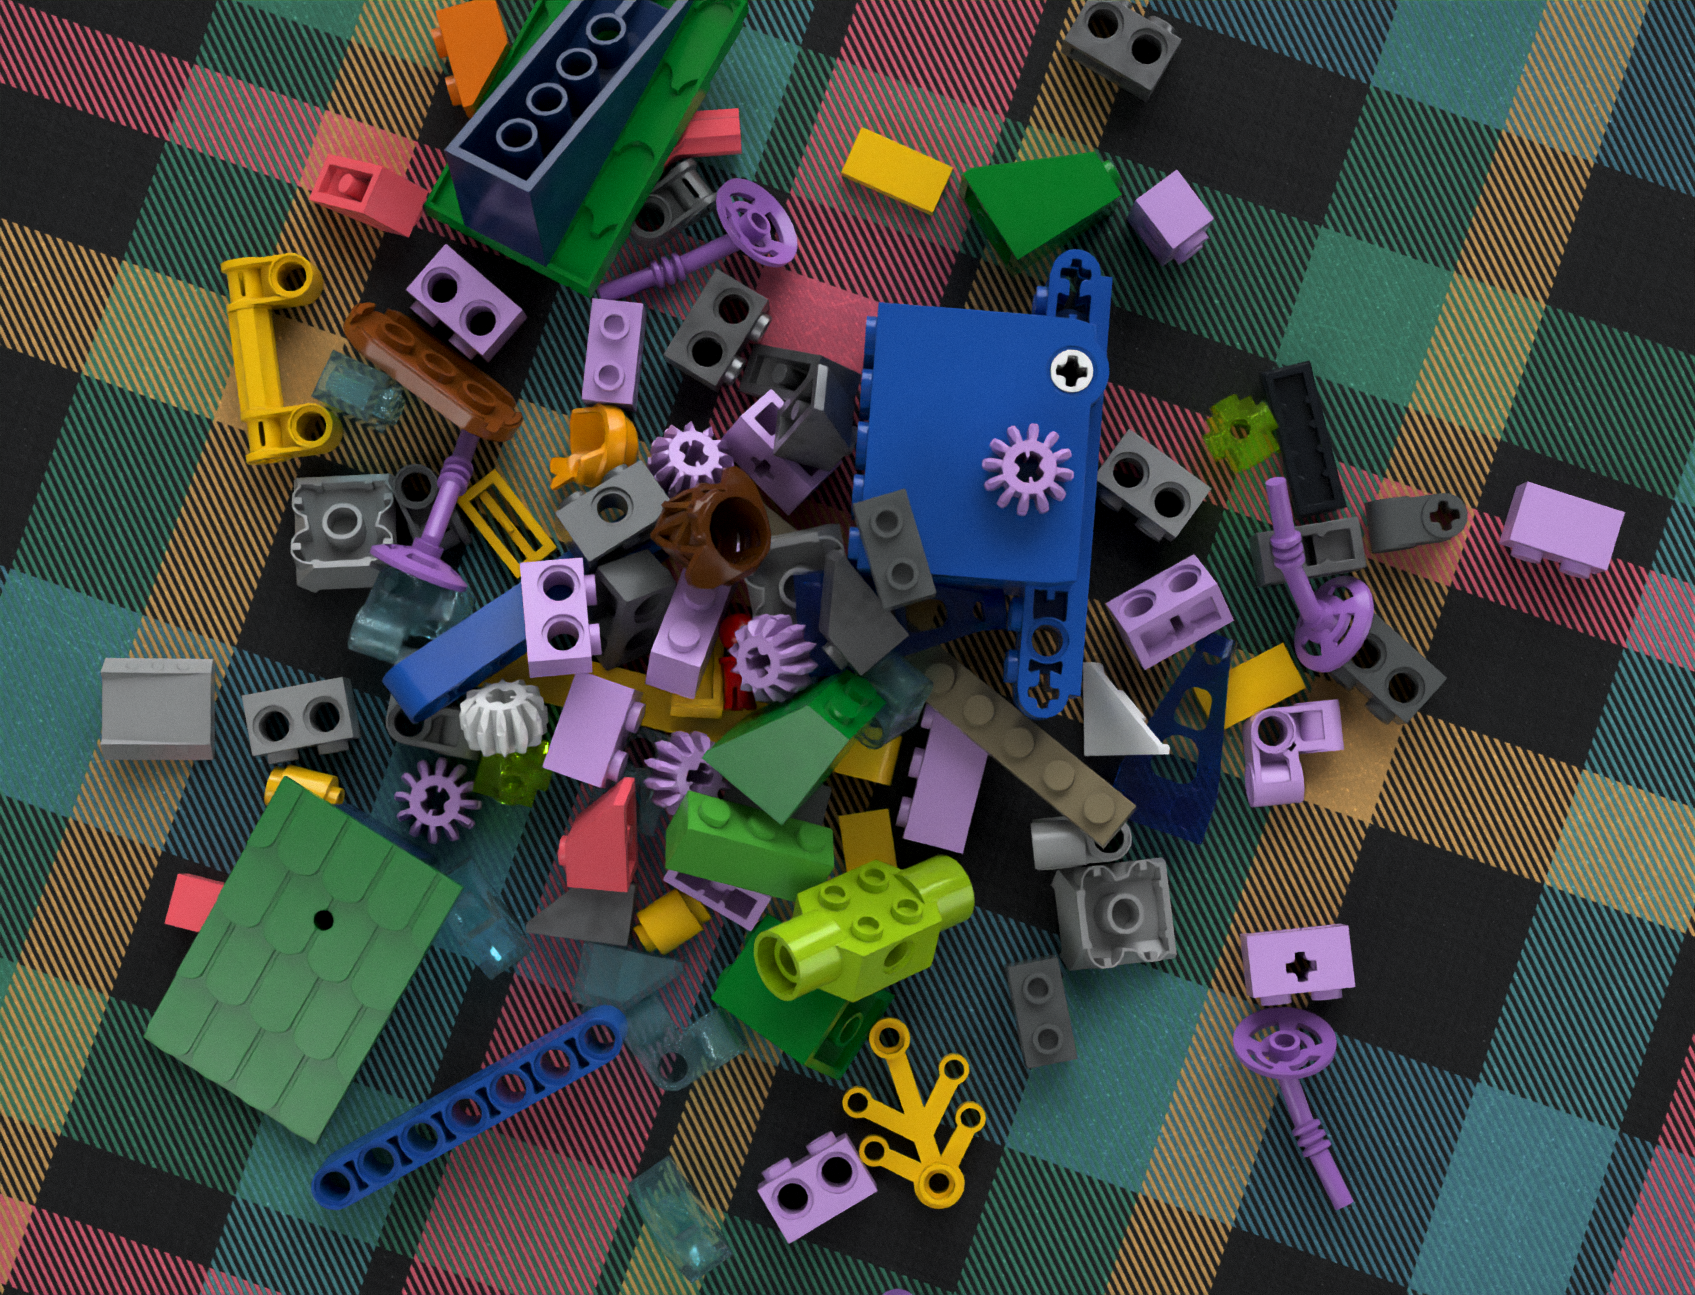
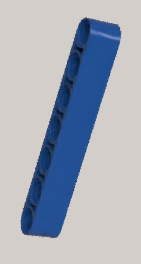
M622 515L611 523L621 521L626 515ZM653 540L628 554L631 555L648 548L660 564L670 558ZM569 550L555 560L574 558ZM521 582L400 661L385 674L382 682L413 724L431 717L527 653ZM555 585L546 592V596L555 601H562L569 598L573 591L565 585Z
M611 1005L594 1007L336 1150L325 1159L311 1182V1192L314 1199L320 1206L328 1210L346 1208L612 1061L619 1054L628 1034L626 1016L619 1009ZM595 1025L609 1027L614 1033L615 1040L610 1043L596 1041L591 1035L590 1027ZM552 1049L564 1052L569 1057L570 1065L564 1068L552 1065L546 1057V1052ZM507 1074L519 1076L524 1081L526 1090L521 1092L509 1090L504 1085L502 1076ZM471 1099L477 1102L482 1114L478 1116L465 1114L460 1109L459 1100ZM426 1123L436 1130L438 1139L426 1140L420 1137L415 1129V1124ZM379 1147L388 1150L393 1157L394 1163L383 1164L377 1161L373 1156L372 1149ZM339 1172L344 1174L349 1180L350 1187L340 1188L334 1185L329 1178V1173Z

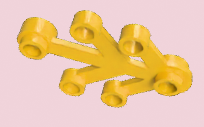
M881 1018L871 1027L869 1042L874 1053L881 1058H885L904 1113L873 1099L871 1093L862 1086H853L845 1092L842 1100L843 1108L853 1118L864 1117L913 1141L921 1162L889 1149L886 1139L877 1134H871L862 1139L859 1145L860 1158L868 1166H882L914 1182L915 1193L926 1206L934 1209L948 1208L960 1199L964 1191V1176L958 1166L974 1133L980 1131L986 1122V1115L981 1105L974 1101H966L960 1104L955 1111L957 1126L940 1156L934 1133L958 1084L964 1082L969 1075L968 1062L958 1053L945 1055L938 1065L940 1074L925 1106H923L905 1053L910 1043L908 1028L897 1018ZM885 1028H893L899 1033V1040L894 1046L887 1047L880 1042V1033ZM950 1060H959L964 1067L963 1073L957 1078L946 1076L944 1073L945 1064ZM862 1093L866 1096L868 1103L865 1109L854 1111L848 1106V1099L852 1094ZM967 1108L976 1109L980 1113V1120L974 1126H966L961 1122V1114ZM876 1141L882 1144L884 1153L879 1159H869L865 1155L864 1149L868 1143ZM936 1173L946 1175L949 1180L948 1186L943 1191L931 1189L929 1180L932 1175Z

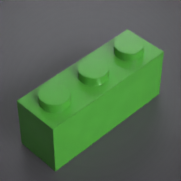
M689 790L666 829L665 869L796 902L797 893L825 882L834 868L833 829L794 818H789L783 825H780L764 810Z

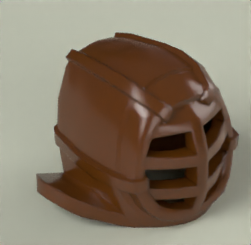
M737 466L724 468L721 481L718 484L699 483L693 488L682 491L669 501L665 500L661 504L663 509L655 529L650 533L651 539L678 564L686 568L684 577L687 584L695 589H714L720 585L732 586L739 580L750 576L757 571L771 546L770 524L758 489L753 480ZM739 532V535H740V551L736 552V551H737V533Z

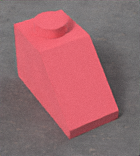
M328 154L309 200L381 231L409 238L413 227L421 218L422 206L429 191L383 166Z
M624 777L576 816L569 835H562L558 849V862L560 866H566L567 887L628 892L639 864L635 778Z

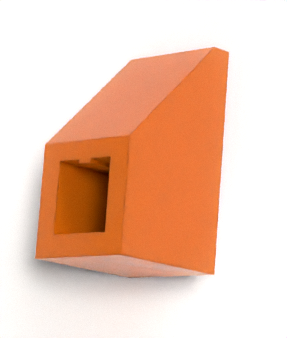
M472 0L435 11L440 26L431 29L435 47L440 59L449 57L453 75L445 77L448 92L453 106L462 104L468 118L473 117L511 49L496 0Z

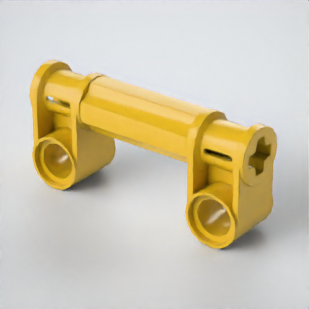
M296 253L236 258L222 262L220 264L221 272L227 275L231 302L226 306L231 335L241 412L240 418L241 422L247 424L250 453L245 455L246 463L249 465L273 464L288 461L292 458L325 454L333 451L340 444L343 437L341 420L333 412L316 403L284 407L271 311L313 303L319 298L323 290L324 280L321 272L310 261ZM297 268H304L306 272L304 285L298 290L287 291L286 278L288 274ZM322 416L326 422L324 435L318 440L309 441L305 434L307 423L314 417Z

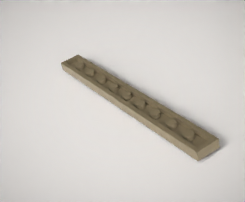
M764 504L770 524L771 536L798 531ZM738 532V533H737V543L740 544V535H739V532ZM895 609L891 610L892 615L909 636L877 663L1104 849L1136 811V805Z

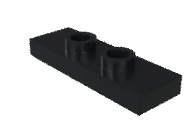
M1310 361L1261 372L1259 379L1284 478L1287 482L1295 521L1346 508Z

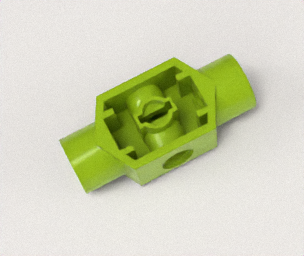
M943 854L931 857L904 870L879 860L871 861L797 893L792 919L761 932L755 939L754 959L758 973L769 991L784 1001L794 1000L816 989H821L850 1002L858 1001L932 966L939 933L966 921L973 913L975 900L972 884L961 865L953 858Z

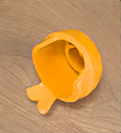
M598 403L593 407L576 408L571 411V455L567 458H551L550 472L556 474L550 485L551 490L556 491L570 482H576L579 486L585 485L586 487L595 488L602 484V478L613 468L622 464L630 467L636 463L639 453L638 433L633 422L624 415L621 408Z

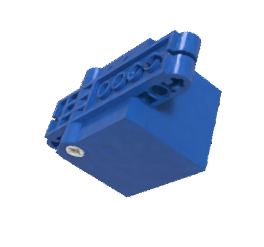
M1078 249L1066 251L1055 260L1045 286H1037L1036 294L1033 295L1031 314L879 302L878 317L867 316L859 420H869V422L858 421L855 470H863L865 475L854 474L851 520H855L853 513L854 503L906 489L936 590L1019 596V598L1012 597V601H1009L1007 631L1016 632L1015 650L1008 649V652H1005L1003 683H1012L1011 693L1015 708L1033 721H1041L1057 715L1065 707L1068 699H1075L1081 694L1103 397L1109 380L1107 345L1113 277L1101 276V269L1097 260L1090 253ZM1067 276L1074 277L1075 286L1079 287L1072 303V310H1063L1070 291V282L1068 279H1065ZM1034 423L1039 426L1037 441L1044 443L1046 437L1052 431L1059 435L1057 442L1050 449L1052 453L1061 449H1070L1072 456L1067 461L1057 464V467L1068 468L1074 471V478L1068 482L1053 480L1064 489L1066 496L1062 501H1058L1044 492L1049 503L1048 512L1040 514L1034 500L1029 499L1027 514L1025 516H1018L1017 505L1019 498L1012 496L1008 505L1002 509L997 505V501L1006 491L1005 488L1002 486L994 491L985 490L984 483L988 479L998 476L999 472H990L982 469V461L986 458L1003 460L989 447L991 441L996 438L1011 447L1007 438V429L1011 426H1016L1022 441L1027 440L1029 425ZM1029 457L1026 463H1023L1022 458L1015 461L1020 468L1016 476L1019 480L1026 483L1029 477L1033 478V482L1041 479L1036 473L1039 463L1035 459ZM850 527L847 560L867 584H874L858 527ZM1045 630L1053 635L1056 640V650L1052 656H1042L1033 649L1031 639L1034 631ZM1041 674L1043 675V691L1050 692L1052 699L1042 703L1041 708H1037V700L1028 697V690L1038 686L1039 675Z

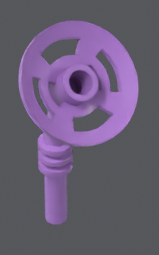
M730 179L719 188L716 196L717 212L727 234L679 256L676 252L671 253V259H668L666 256L660 257V263L652 260L647 268L602 283L597 287L599 298L618 300L657 286L660 290L664 289L665 282L672 286L675 285L676 278L680 282L686 281L687 274L739 250H742L750 258L769 267L785 266L795 257L798 244L794 226L780 203L764 188L746 179ZM731 196L743 197L751 201L752 203L750 204L745 201H736L733 203ZM738 212H742L744 214L740 217ZM765 215L768 216L774 225L779 242L771 240V226ZM769 253V254L773 255L774 257H766V256H762V255H766V254Z
M461 429L453 454L445 459L440 476L438 477L437 486L439 492L421 538L415 537L412 546L399 544L372 545L369 552L374 557L396 569L437 586L457 592L466 591L468 585L451 566L440 559L444 550L440 547L458 497L464 495L467 491L474 470L471 461L480 437Z
M1284 477L1270 478L1265 484L1274 534L1270 537V542L1273 546L1272 553L1275 557L1274 564L1282 570L1300 612L1294 635L1296 655L1300 662L1310 670L1320 673L1330 672L1347 663L1364 643L1371 628L1374 614L1372 593L1364 582L1352 576L1333 578L1313 592L1302 566L1305 562L1303 543L1300 542L1302 540L1301 533L1294 528L1286 479ZM1346 587L1352 592L1353 597L1343 601L1332 594L1335 588ZM1351 615H1354L1353 623L1351 625L1349 632L1347 633L1343 641L1338 645L1337 642L1342 638V636L1344 635L1349 626ZM1308 639L1321 645V656H1313L1307 652L1305 644Z
M1274 1007L1257 1011L1243 1019L1236 1027L1233 1035L1235 1055L1251 1071L1265 1077L1278 1079L1295 1126L1291 1132L1293 1136L1300 1137L1297 1144L1299 1147H1305L1302 1154L1304 1157H1310L1335 1210L1341 1209L1354 1201L1328 1150L1331 1142L1329 1139L1323 1140L1326 1132L1324 1129H1318L1321 1122L1319 1118L1313 1119L1299 1080L1300 1078L1320 1072L1331 1063L1336 1054V1035L1332 1027L1324 1019L1303 1009ZM1277 1025L1279 1027V1031L1265 1037L1261 1042L1251 1038L1256 1032L1264 1028ZM1297 1028H1303L1311 1032L1321 1043L1315 1045L1307 1034L1297 1030ZM1300 1044H1302L1305 1047V1049L1300 1050ZM1249 1054L1254 1055V1057H1255V1059H1256V1061H1257L1258 1063H1256V1062L1249 1056ZM1309 1060L1316 1061L1314 1064L1307 1068L1297 1070L1303 1067Z

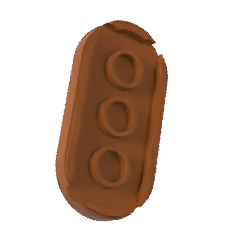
M371 302L359 303L352 308L343 324L344 333L353 347L366 359L463 430L477 437L495 442H506L513 438L523 422V416L521 412H514L513 409L517 403L503 386L403 313L389 308L385 314L373 311L377 305Z

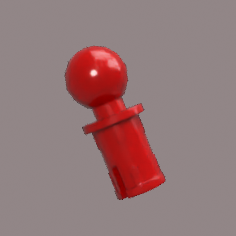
M735 613L727 616L722 621L718 634L721 643L727 650L738 643L734 632L739 630L741 626L748 625V622L752 621V617L745 613ZM730 653L729 657L719 658V664L724 665L725 704L723 705V710L743 711V708L747 711L756 710L757 704L755 703L753 691L740 690L742 676L730 672L737 664V659Z

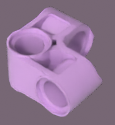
M1339 699L1296 703L1294 706L1264 709L1246 718L1242 727V737L1245 755V788L1251 807L1303 802L1304 777L1299 754L1344 750ZM1266 717L1273 719L1280 729V737L1272 746L1264 744L1258 735V726Z

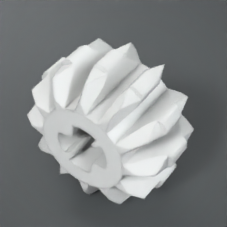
M502 678L499 683L483 682L481 689L468 691L466 700L460 703V727L464 731V737L468 742L469 749L481 750L486 757L495 753L502 754L504 758L513 752L525 754L527 747L540 745L542 735L547 733V723L549 722L547 706H544V700L540 696L539 688L533 685L526 686L524 680L519 679L511 683L505 682Z

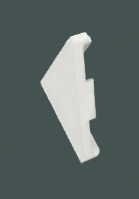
M1083 662L1084 756L1169 754V745L1162 744L1144 722L1146 718L1126 693L1123 690H1118L1104 674L1103 665L1098 662Z

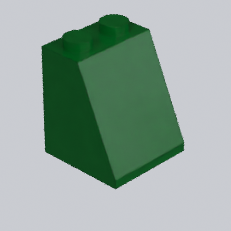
M1094 151L970 168L962 173L959 195L1005 268L1013 277L1113 215L1122 196L1119 188L1123 186V182L1113 164L1109 160L1101 162Z
M846 669L806 687L805 690L799 691L798 694L794 695L792 699L783 702L775 701L747 714L707 750L702 759L780 825H783L823 785L887 702L876 693L875 688L870 682L862 677L855 676Z
M767 913L764 919L757 922L752 931L748 932L745 939V947L736 961L728 965L720 974L717 980V989L711 999L802 1065L840 1080L869 1037L871 1027L882 1017L895 995L883 988L858 1001L850 1002L821 989H816L791 1001L777 998L762 981L754 959V943L758 934L784 922Z

